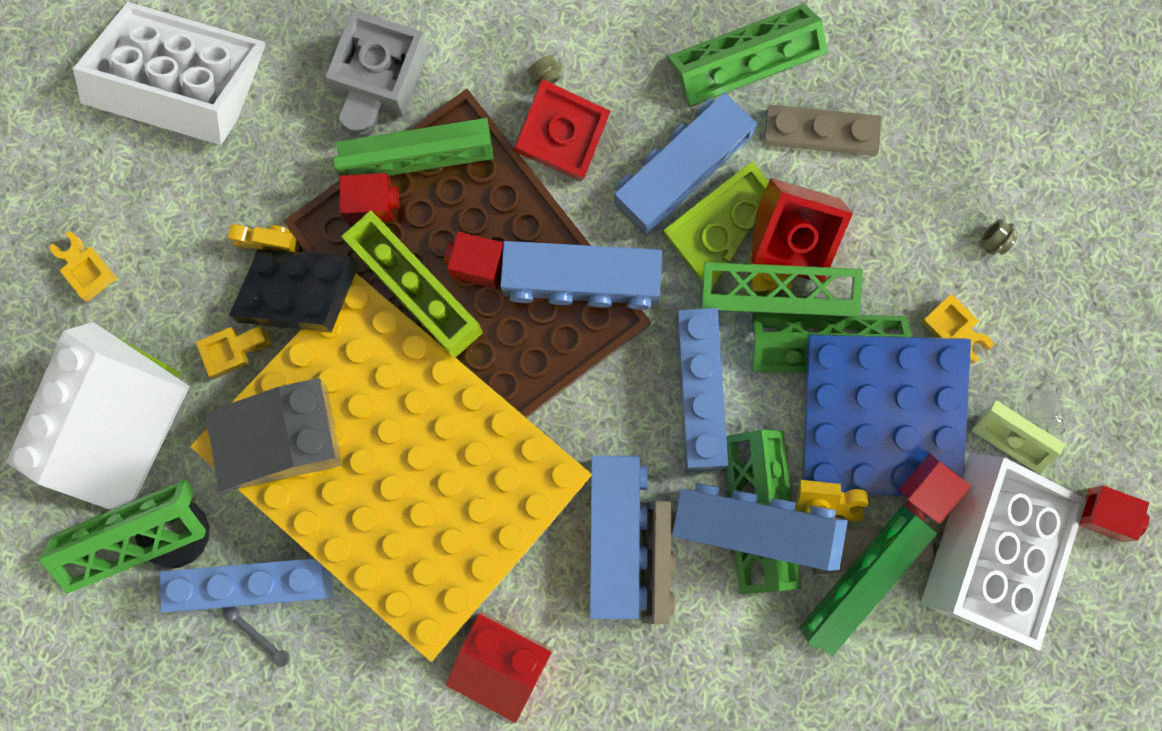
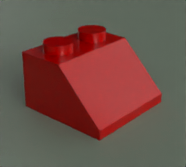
M770 177L756 212L751 262L753 264L831 267L853 212L838 197ZM797 275L798 277L811 280L807 275ZM814 275L821 283L826 279L824 275Z
M479 613L460 649L445 685L517 723L553 649L485 613Z

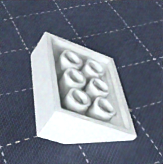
M127 2L73 68L80 103L222 145L239 118L262 57L265 42Z
M94 322L64 330L6 463L39 485L109 510L118 508L136 500L190 386Z
M970 453L962 478L971 487L950 512L920 604L954 619L1040 650L1087 499L1005 457Z

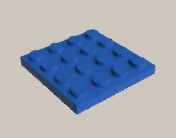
M808 334L802 480L841 484V492L860 489L866 491L867 495L904 496L899 489L929 453L962 477L965 462L971 339Z

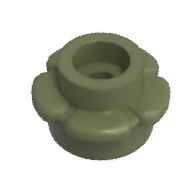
M553 55L545 56L533 63L527 70L532 78L530 80L531 85H539L542 79L555 84L561 78L559 72L562 70V63H557Z
M999 219L987 228L981 237L980 243L987 248L986 252L990 255L996 253L1005 254L1013 247L1017 240V237L1014 235L1016 226L1013 223L1007 224L1002 219Z

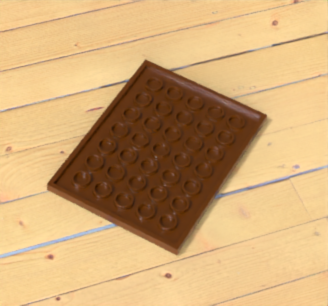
M465 89L410 130L487 118L494 159L388 176L392 185L398 186L400 204L399 209H393V222L383 223L479 323L483 333L461 352L456 359L524 417L528 418L651 325V321L642 310L628 308L627 303L612 302L610 307H593L588 305V301L572 300L571 305L551 304L548 298H533L531 303L510 301V296H503L501 290L502 270L496 289L451 278L447 269L448 265L444 264V256L448 243H455L458 231L503 243L504 241L591 246L518 153L512 151V144L471 92ZM340 180L284 220L286 226L307 253L352 256L359 264L356 273L435 340L357 257L341 237L355 224H347L340 214Z

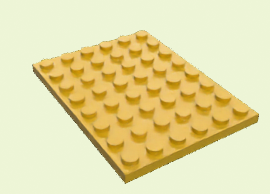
M356 273L332 333L300 330L232 402L234 403L279 386L320 378L328 389L342 466L239 488L238 490L432 662L589 481L592 474L458 359L453 358L438 342ZM207 428L190 447L215 469Z

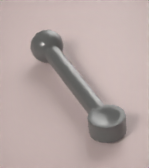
M227 607L225 609V620L235 622L273 656V663L276 666L284 667L289 663L290 654L285 650L279 651L239 616V610L236 607Z

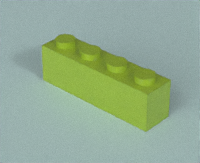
M372 210L341 236L357 257L453 358H456L483 333L479 323Z

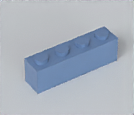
M725 92L716 101L713 98L708 99L696 113L698 117L689 126L686 123L681 124L671 134L669 138L671 142L663 150L659 148L654 149L642 162L644 167L636 175L633 176L629 173L616 185L614 205L645 236L753 137L757 123Z
M504 241L501 290L503 296H510V301L518 303H531L533 298H548L549 303L555 305H571L572 300L588 301V305L593 307H610L612 302L627 303V307L631 309L646 310L651 308V304L658 305L662 250Z
M718 308L678 310L676 332L685 472L724 470L728 466Z
M592 456L590 619H639V611H647V586H639V570H647V546H639V530H647V506H640V490H647V466H640V456Z
M696 483L695 490L680 489L672 537L826 571L840 569L848 520L835 518L836 510L811 506L810 513L795 510L796 502L771 498L770 505L756 502L757 494L733 490L732 497L719 495L720 487Z
M315 558L160 571L161 613L333 598L332 573Z

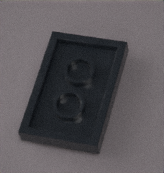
M258 249L229 316L237 323L332 333L359 264L352 256Z

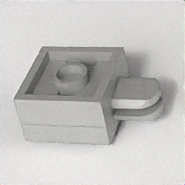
M353 9L351 10L325 76L334 95L345 98L339 113V120L348 134L358 138L370 136L375 129L381 110L404 117L429 52L422 31Z

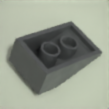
M320 378L279 386L205 412L219 492L342 466L328 389Z

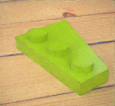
M753 161L661 232L702 285L704 262L729 263L748 231L755 224L756 212L769 181ZM712 270L711 290L723 271Z

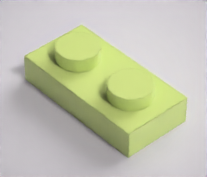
M997 400L976 420L971 430L1038 474L1061 455L1065 443Z

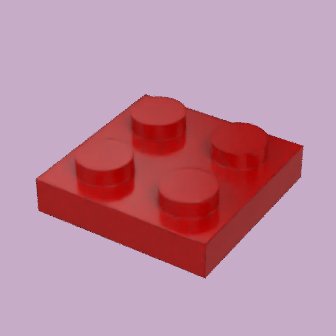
M542 79L537 87L512 151L581 182L586 176L611 111Z

